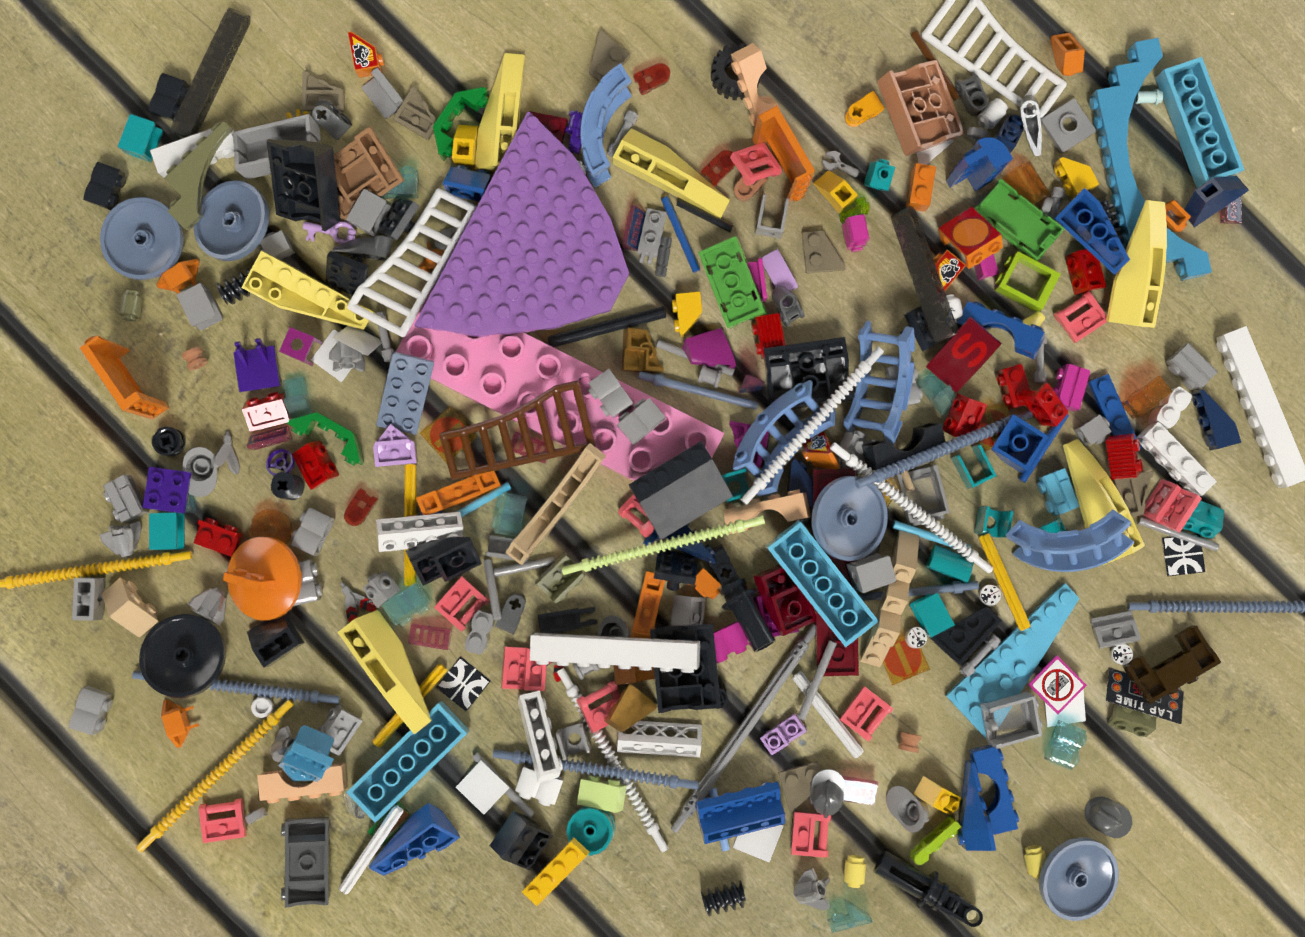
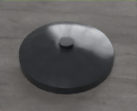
M191 614L174 615L155 625L145 637L139 654L140 670L145 681L155 691L172 698L192 697L207 690L218 679L226 660V646L219 630L206 619Z

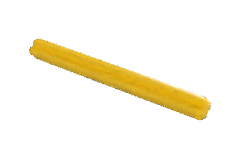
M405 464L404 517L416 516L415 464ZM404 549V585L415 586L416 571L407 556L406 550L408 549Z

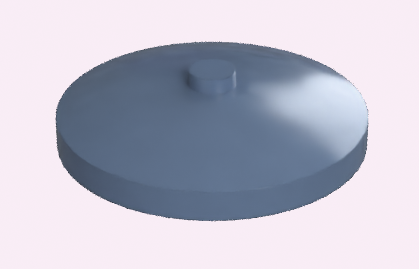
M224 182L209 191L202 199V214L204 217L194 226V235L199 247L209 256L221 261L241 259L250 254L265 236L269 224L267 201L258 189L246 182Z
M138 197L121 202L109 212L101 228L100 245L106 261L115 271L132 279L150 280L160 277L162 273L176 264L183 249L184 235L182 226L168 212L169 207L154 199Z
M854 476L837 478L825 486L818 495L812 512V529L819 546L828 555L846 561L859 560L876 549L886 531L888 518L886 502L880 490L873 483L858 489L855 481L861 479V477Z
M1080 837L1065 841L1049 854L1042 866L1039 877L1041 897L1045 905L1063 919L1080 921L1091 918L1101 912L1114 896L1119 879L1118 864L1112 852L1094 839Z

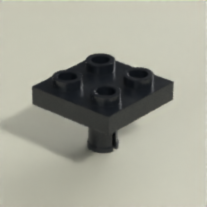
M402 198L395 200L390 207L391 211L388 216L381 220L380 228L377 232L394 240H398L403 231L409 233L415 225L411 218L419 208V205L414 201Z
M330 251L326 260L325 284L353 295L357 287L368 278L369 266L363 264V259L360 256L357 257L356 254L348 258Z
M926 303L904 314L909 326L914 328L915 338L922 351L931 348L943 340L942 331L936 325L933 319V312L927 307Z
M665 549V552L660 550V553H657L653 579L668 581L666 588L671 591L679 590V583L695 585L698 558L687 553L674 552Z

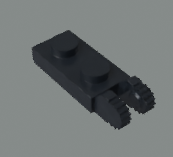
M595 607L574 608L539 614L540 633L552 634L598 624L597 619H589L583 622L580 620V614L593 613L596 611Z

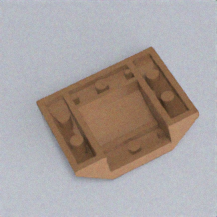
M371 126L356 135L354 141L334 154L339 212L342 221H346L363 189L381 197L405 181Z

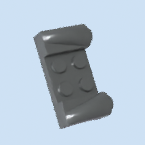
M329 817L288 818L281 825V836H285V887L281 888V900H285V908L307 904L328 905Z

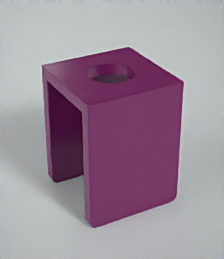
M289 327L279 352L313 366V363L307 361L306 357L313 342L320 345L323 342ZM294 339L302 340L303 346L300 350L292 349L291 343Z

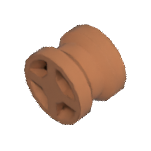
M201 347L189 349L182 354L183 359L188 363L187 368L189 371L202 368L208 363L207 359L202 356L203 351Z
M901 731L900 736L902 740L898 744V749L919 753L918 742L921 740V735Z

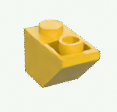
M458 124L454 135L452 159L455 165L475 167L478 126Z
M1064 157L1053 164L1054 172L1062 180L1065 193L1070 196L1071 200L1084 188L1091 191L1099 185L1091 167Z
M829 170L813 183L839 214L849 207L858 196L843 178Z
M700 292L676 294L675 300H672L673 312H677L678 319L674 320L675 332H679V338L684 337L702 315Z
M924 776L914 792L915 796L950 816L958 809L959 802L962 799Z

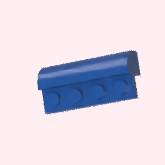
M995 138L979 139L970 151L963 155L964 158L958 161L959 164L949 173L950 176L946 183L951 188L967 178L976 192L991 183L1013 160V157L1001 141Z
M767 782L758 787H747L738 792H727L718 797L704 798L696 802L697 805H695L704 844L785 824V812L780 800V786L778 782Z

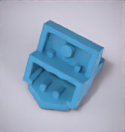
M302 726L293 743L286 749L278 766L293 781L312 780L318 782L322 779L324 772L331 767L334 760L328 757L334 743L333 737L308 726Z

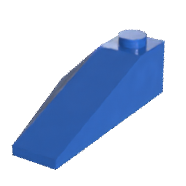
M1085 188L1055 218L1060 225L1114 275L1130 260L1100 201Z
M966 760L958 819L961 827L956 834L957 842L966 851H995L996 846L992 826L984 816L987 809L986 803L978 793L981 792V784L976 765L972 760Z
M427 803L412 814L371 862L369 869L383 876L407 866V862L414 858H419L420 860L425 858L426 853L436 849L439 852L459 839L460 835L441 809Z

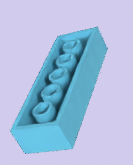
M1199 57L1164 69L1155 79L1159 90L1163 91L1165 106L1196 188H1199L1214 177L1236 176L1245 169L1203 58Z
M799 520L765 545L845 647L879 622Z
M443 701L439 702L429 712L432 720L416 734L410 730L346 792L375 823L470 731Z

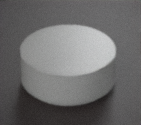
M975 127L968 128L967 137L978 141L988 136L987 130Z
M1046 197L1040 209L1043 215H1049L1053 203L1052 198Z
M262 807L248 814L245 820L250 825L268 814L265 808Z

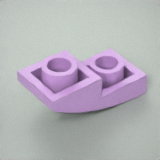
M778 249L762 257L763 267L775 289L779 286H784L792 291L798 287Z
M796 712L760 737L771 755L788 746L791 741L807 732V728L800 718L797 717Z

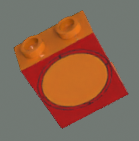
M970 207L938 228L940 241L944 245L951 242L965 256L968 269L980 264L984 259L1003 248L1001 234L973 207Z

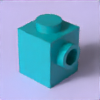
M884 159L871 161L864 186L881 191H889L895 167L889 165L890 161Z

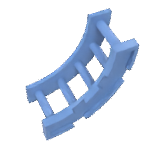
M621 63L611 69L600 80V83L590 94L582 116L581 144L583 159L589 180L594 188L611 179L607 170L611 166L603 148L606 127L615 111L632 97L627 89V86L632 82Z
M866 321L858 333L860 363L872 354V341L897 344L899 347V357L882 354L876 362L897 365L899 368L898 379L891 380L870 376V372L864 374L865 377L860 378L861 382H856L855 398L848 415L844 418V427H846L847 432L851 433L854 432L855 427L881 431L885 436V440L890 441L894 445L903 423L899 421L902 410H907L911 393L915 363L911 362V351H915L914 328L905 327L903 333L899 336L872 332L871 321ZM868 384L894 388L896 391L894 401L886 403L865 399ZM868 407L890 411L887 422L883 424L859 419L862 408Z
M811 380L797 384L756 417L735 454L734 470L746 467L756 478H760V474L765 473L764 469H768V465L773 464L772 460H776V456L781 455L780 451L784 452V447H788V443L793 442L792 438H796L797 433L800 434V429L804 430V425H808L807 421H812L811 417L816 416V412H820V407L811 397ZM802 401L814 413L803 421L791 409ZM834 408V412H829L830 416L825 417L826 421H821L822 425H818V429L813 430L814 434L809 435L811 438L835 426L836 410ZM783 414L795 425L785 437L774 426V422ZM767 431L778 442V445L771 454L760 444ZM755 452L764 459L765 464L761 471L753 463ZM778 469V474L775 473V477L770 478L771 482L766 483L767 486L764 490H759L757 493L759 497L778 490V484L784 469Z
M1113 509L1105 517L1091 524L1089 528L1080 531L1071 530L1049 533L1019 520L1006 534L1009 540L1020 545L1013 553L1014 557L1031 566L1057 572H1075L1098 567L1117 558L1134 544L1133 540L1123 534L1131 525V521Z

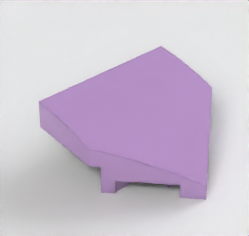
M390 424L374 443L375 467L417 463L415 442Z

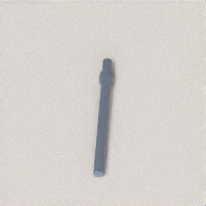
M642 371L639 373L638 379L652 382L655 386L661 387L663 385L755 410L758 406L756 401L668 379L661 374L656 373V375Z
M953 581L952 584L909 588V596L953 592L954 594L963 593L966 590L979 589L978 581L963 583L961 581ZM883 591L859 593L858 595L863 601L881 600Z

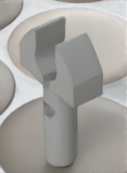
M830 151L825 154L826 157L832 158L834 163L830 164L822 160V166L825 171L829 170L832 172V170L839 169L853 177L858 176V169L841 162L839 158L841 153Z

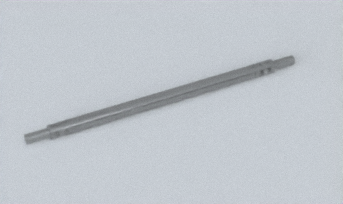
M812 624L802 640L799 639L700 781L698 790H694L682 807L681 814L670 828L672 831L678 833L687 818L691 817L696 811V802L705 798L810 647L808 644L816 634V625Z

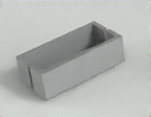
M309 114L233 132L234 149L237 151L234 152L235 169L246 179L271 174L267 140L321 142L319 124Z

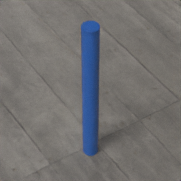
M666 196L661 201L692 272L696 273L700 271L699 265L671 201Z
M1069 414L1064 417L1057 427L1052 426L1047 434L1049 436L1028 471L1023 472L1018 478L1021 482L1026 483L1069 417Z

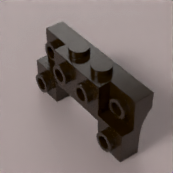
M1191 625L1176 634L1175 637L1183 650L1151 668L1144 656H1138L1122 666L1132 684L1137 686L1146 703L1152 704L1167 694L1177 693L1181 690V686L1197 681L1199 679L1198 676L1221 663L1217 654L1203 637L1198 626Z

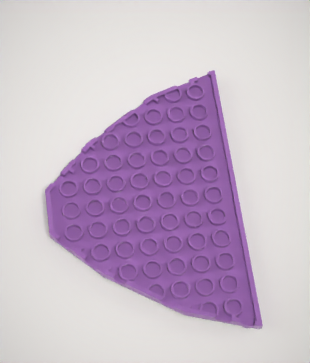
M527 112L416 320L415 327L475 337H486L497 334L504 335L542 329H556L572 322H578L591 318V316L611 311L629 276L612 221L574 155L530 112Z

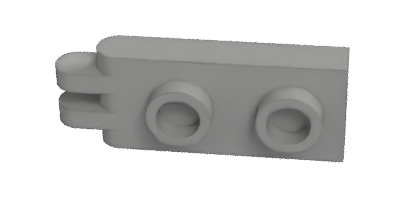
M647 208L637 254L641 255L640 263H644L645 256H649L647 263L649 265L652 264L653 257L657 258L667 212Z

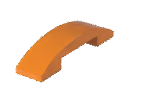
M495 471L473 475L439 490H434L417 497L416 500L422 515H430L466 502L501 485Z
M646 571L630 638L651 639L650 629L655 625L665 580L653 579L654 572Z

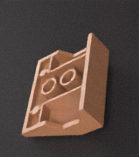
M937 60L920 63L897 73H893V70H891L877 81L905 156L927 150L965 135Z

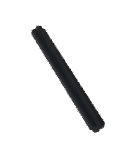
M662 306L551 335L548 337V342L554 348L666 318V310Z

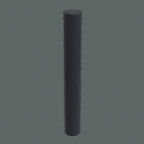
M682 199L678 200L676 206L729 233L732 231L734 225Z

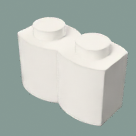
M1181 387L1167 391L1162 396L1159 406L1151 412L1148 423L1160 422L1166 429L1173 427L1179 420L1180 411H1183L1189 405L1192 395Z
M524 765L515 791L519 792V796L522 798L531 799L533 797L538 799V803L542 805H555L564 778L559 776L558 778L538 782L534 767Z

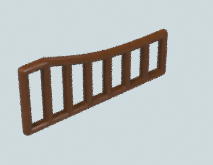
M578 381L555 385L531 401L501 416L466 427L444 431L439 435L452 479L583 452L589 443L596 447L581 386ZM573 390L586 439L585 443L576 445L574 444L561 392ZM552 396L554 397L566 447L558 449L554 448L543 402ZM533 408L536 409L547 450L540 453H535L524 414ZM516 417L527 453L526 456L515 458L506 424L507 421ZM497 425L507 456V460L498 462L495 460L487 431L488 428ZM480 433L488 464L476 466L468 434ZM460 437L468 468L457 470L449 442L451 438Z

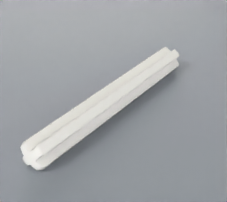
M800 671L792 677V680L806 696L811 683ZM816 692L812 702L814 708L854 758L861 756L864 752L861 746L821 695Z
M394 805L339 886L341 892L348 894L402 815L404 810L401 807Z

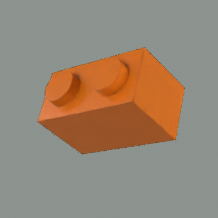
M915 164L911 170L905 209L926 212L930 207L936 166Z

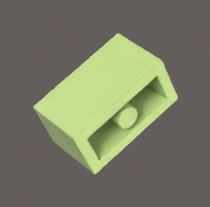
M589 775L580 781L577 805L614 813L623 811L627 785L620 784V780L608 779V781H604L597 775Z

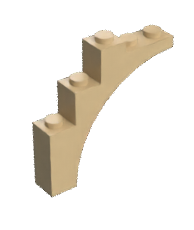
M589 443L559 486L513 540L505 553L520 565H523L546 539L556 523L569 510L575 499L588 486L606 455Z
M901 530L897 534L891 555L896 582L885 585L876 616L879 622L872 627L860 662L881 667L890 647L894 646L900 634L901 615L908 603L910 582L917 570L918 535Z

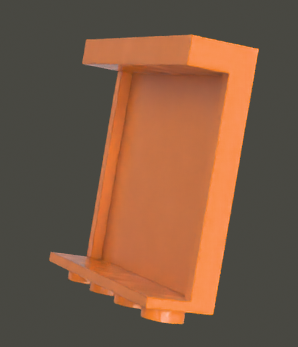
M775 106L758 116L752 142L754 145L763 142L768 143L792 184L788 195L789 202L792 200L797 202L805 197L804 194L807 192L815 169L778 106Z
M92 336L85 340V344L80 347L81 351L122 411L153 420L169 409L165 401L145 395L120 358L130 352L128 348L100 336Z

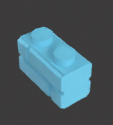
M1065 468L1038 478L1037 487L1040 493L1045 495L1047 500L1045 502L1046 509L1053 516L1080 507Z

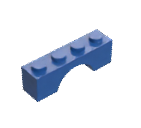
M968 301L962 316L957 322L959 329L971 316L986 330L991 328L1005 330L1014 340L1015 352L1031 359H1035L1045 339V332L1042 331L1041 327L1031 324V326L1026 325L1017 317H1006L1003 312L997 309L992 311L986 309L979 302L971 303Z
M991 745L969 749L970 759L975 762L977 773L988 775L995 787L993 802L984 813L987 821L991 823L993 835L1018 829L1017 822H1019L1017 811L1013 810L1011 802H1014L1012 791L1007 787L1006 781H1009L1006 769L1002 767L1001 761L1004 758L1001 749H996Z

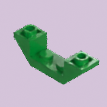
M481 87L456 92L434 123L433 130L438 154L444 162L447 157L450 158L453 151V139L444 133L450 131L453 126L452 121L463 112L464 104L477 112L481 107L484 108L487 105L489 94L486 88Z
M317 412L288 420L287 424L292 426L291 431L300 436L303 433L310 435L318 422L317 427L328 432L331 429L336 432L335 437L344 442L348 439L340 453L345 456L344 461L353 466L356 463L363 465L364 459L359 440L354 432Z

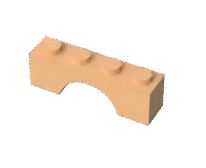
M752 43L731 54L733 59L731 66L734 73L738 75L739 80L737 84L741 92L744 93L745 98H743V102L751 114L749 115V120L753 126H756L758 116L778 106V103L770 96H760L757 93L758 80L767 68L761 50Z
M799 489L787 492L788 496L781 498L780 494L767 496V501L760 502V498L752 499L748 505L741 506L740 502L729 504V509L723 510L725 523L729 525L730 522L735 523V520L738 519L744 521L756 518L758 514L767 509L778 511L785 517L787 522L811 517L807 494L800 493ZM752 527L746 528L745 531L752 530Z
M346 763L331 764V767L324 772L321 780L318 782L313 781L309 784L293 782L283 770L263 772L257 775L260 801L267 800V803L279 802L280 798H288V801L301 799L300 796L306 795L309 798H318L323 793L337 796L341 795L342 791L348 788Z

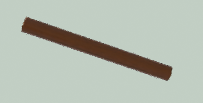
M917 30L914 31L911 37L928 62L936 60ZM939 64L953 101H956L961 96Z

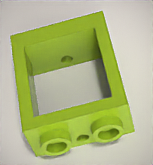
M1019 251L1012 256L1009 255L1004 263L1006 269L1003 273L1000 272L995 280L997 286L994 291L1034 312H1040L1043 310L1061 273ZM1017 262L1046 276L1035 299L1006 285Z

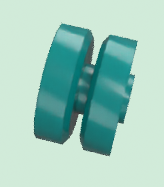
M583 806L575 812L568 822L566 832L568 842L575 838L589 851V856L599 854L608 847L615 835V820L609 811ZM588 827H592L594 829V833H592L591 829H588Z

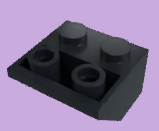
M286 614L275 619L264 620L247 631L252 651L263 668L273 665L305 643Z
M513 810L489 846L502 860L530 870L553 835L527 816Z

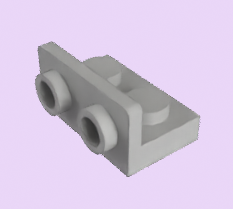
M337 704L335 708L333 707L329 711L324 725L319 726L317 731L333 737L334 743L330 752L340 756L362 723V719L345 710L341 704Z

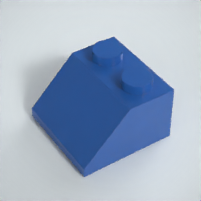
M458 165L457 168L451 166L443 181V186L447 192L459 198L480 202L492 177L484 170H477L475 172L470 171L465 166Z
M1013 414L991 450L1004 463L1023 473L1028 471L1049 436Z

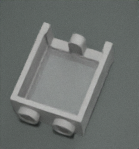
M937 465L908 472L915 487L914 490L909 492L906 490L902 475L894 476L899 493L902 492L904 494L903 497L907 496L908 500L913 501L912 504L916 503L917 508L921 507V511L925 510L926 515L930 514L932 518H935V521L944 519V514L950 513ZM903 510L906 524L912 523L913 526L921 525V520L917 521V517L913 518L912 513L908 514V510Z
M1024 691L1018 695L980 704L987 743L996 749L1042 736V721L1038 715L1039 703L1034 695Z

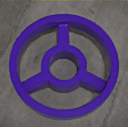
M278 449L267 458L266 468L273 476L276 473L271 472L270 468H277L280 471L289 473L294 467L295 460L288 450ZM283 452L282 457L276 459L275 463L270 464L271 459L276 454ZM287 453H288V454L290 455V457H291L290 466H289V463H288V461H287ZM284 461L283 466L279 467V464Z

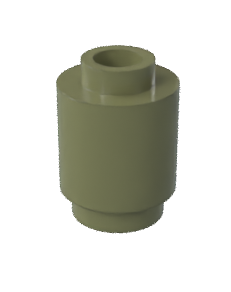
M134 290L124 291V294L121 296L119 315L123 316V320L136 321V319L141 317L143 303L141 292Z

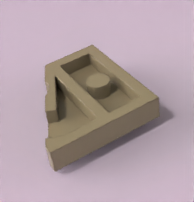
M601 30L598 33L589 75L599 83L611 69L620 63L623 66L630 58V54Z
M303 72V111L312 112L318 101L328 100L340 112H344V91L342 89L331 86L326 81Z
M414 86L410 89L393 118L394 122L428 141L434 133L433 125L437 120Z
M824 231L802 233L806 274L845 270L844 263Z
M1153 471L1140 473L1136 478L1112 480L1132 517L1144 514L1145 500L1149 494L1148 487L1150 478L1153 477Z
M818 761L778 772L789 812H793L810 796L813 777L821 771Z

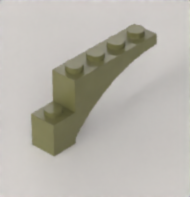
M225 121L216 123L211 128L212 133L208 137L203 136L196 143L197 147L193 151H187L181 157L182 161L178 165L174 164L166 171L168 175L164 179L182 196L181 198L177 197L170 203L171 208L168 212L185 230L193 228L204 217L202 214V191L209 165L222 142L234 130Z

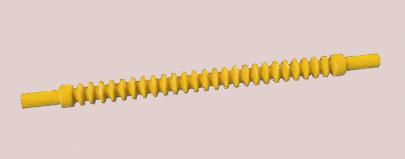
M192 551L173 554L164 552L162 555L159 553L156 556L152 554L150 557L146 555L145 558L140 556L139 559L134 557L133 560L131 558H128L127 561L122 559L121 562L116 560L115 563L114 561L109 563L105 561L103 564L99 562L98 565L93 563L92 566L87 564L86 567L84 565H81L80 568L75 566L74 569L69 567L68 570L67 568L57 569L56 571L52 569L50 572L46 570L45 573L43 571H40L39 574L34 572L33 575L28 573L27 576L25 574L21 576L16 575L15 577L6 576L5 579L0 580V588L12 589L16 586H27V584L31 586L33 583L38 585L39 582L44 584L45 581L50 583L51 580L56 582L57 580L62 581V579L80 578V576L84 578L86 575L90 577L92 574L97 576L98 573L100 575H103L104 572L109 574V572L114 573L115 570L117 572H120L121 569L126 571L127 568L132 570L133 567L137 570L139 567L141 569L145 566L149 568L150 565L153 567L156 564L161 566L162 563L170 565L175 561L192 559L193 554Z
M287 700L274 713L271 712L267 716V720H263V724L258 725V729L254 728V733L250 732V737H245L246 741H241V745H237V749H233L232 754L229 753L228 758L225 757L223 759L224 762H219V766H215V771H210L211 775L207 774L206 779H202V783L197 784L198 787H193V792L189 791V796H184L185 800H180V804H176V808H172L171 813L168 812L167 817L162 818L163 821H158V825H154L150 829V833L136 846V849L139 852H143L156 838H161L164 835V831H168V826L172 827V822L176 823L177 818H181V814H185L186 810L190 809V805L193 806L195 804L194 801H199V797H203V792L207 793V788L211 789L212 784H216V780H220V776L225 775V771L229 772V767L232 768L234 766L233 763H238L237 759H242V755H246V751H250L251 746L254 747L255 742L260 741L259 738H264V733L268 734V729L272 730V726H276L280 722V718L294 703L291 700Z

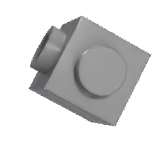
M282 230L266 234L260 242L262 246L259 248L260 252L263 250L280 260L295 253L287 235Z
M1101 415L1092 417L1074 429V432L1085 447L1094 443L1097 445L1107 439L1106 435L1112 431L1109 428L1110 424L1107 419L1101 417Z

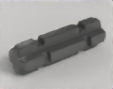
M668 237L661 238V248L659 249L657 260L658 266H656L655 272L658 277H665L667 273L666 267L668 266L670 255L669 248H671L672 239Z

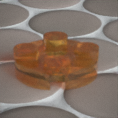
M272 509L262 510L253 517L251 529H249L251 539L256 537H272L285 544L289 542L293 534L292 524L288 516L279 510ZM269 524L276 527L273 535L266 533Z

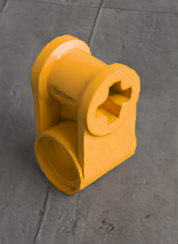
M872 91L849 107L845 115V122L848 126L857 127L868 119L880 114L885 107L876 93Z

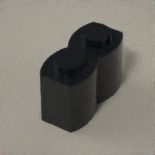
M162 73L158 79L148 111L153 115L177 122L184 112L183 103L190 96V85L185 80Z
M97 162L93 168L83 200L111 211L118 205V192L126 184L125 172Z

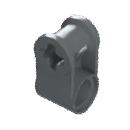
M972 74L966 80L956 81L955 87L961 96L960 98L968 114L978 116L986 107L988 98L977 74ZM973 101L979 102L981 106H975Z
M328 100L318 101L312 111L314 120L336 140H339L352 127L350 119Z
M784 286L774 289L772 299L778 313H780V319L786 327L790 326V323L796 319L805 317L796 296Z
M515 593L506 600L501 611L502 618L497 620L496 628L513 635L515 634L526 605L523 595ZM518 598L521 606L514 608L511 600L514 601Z

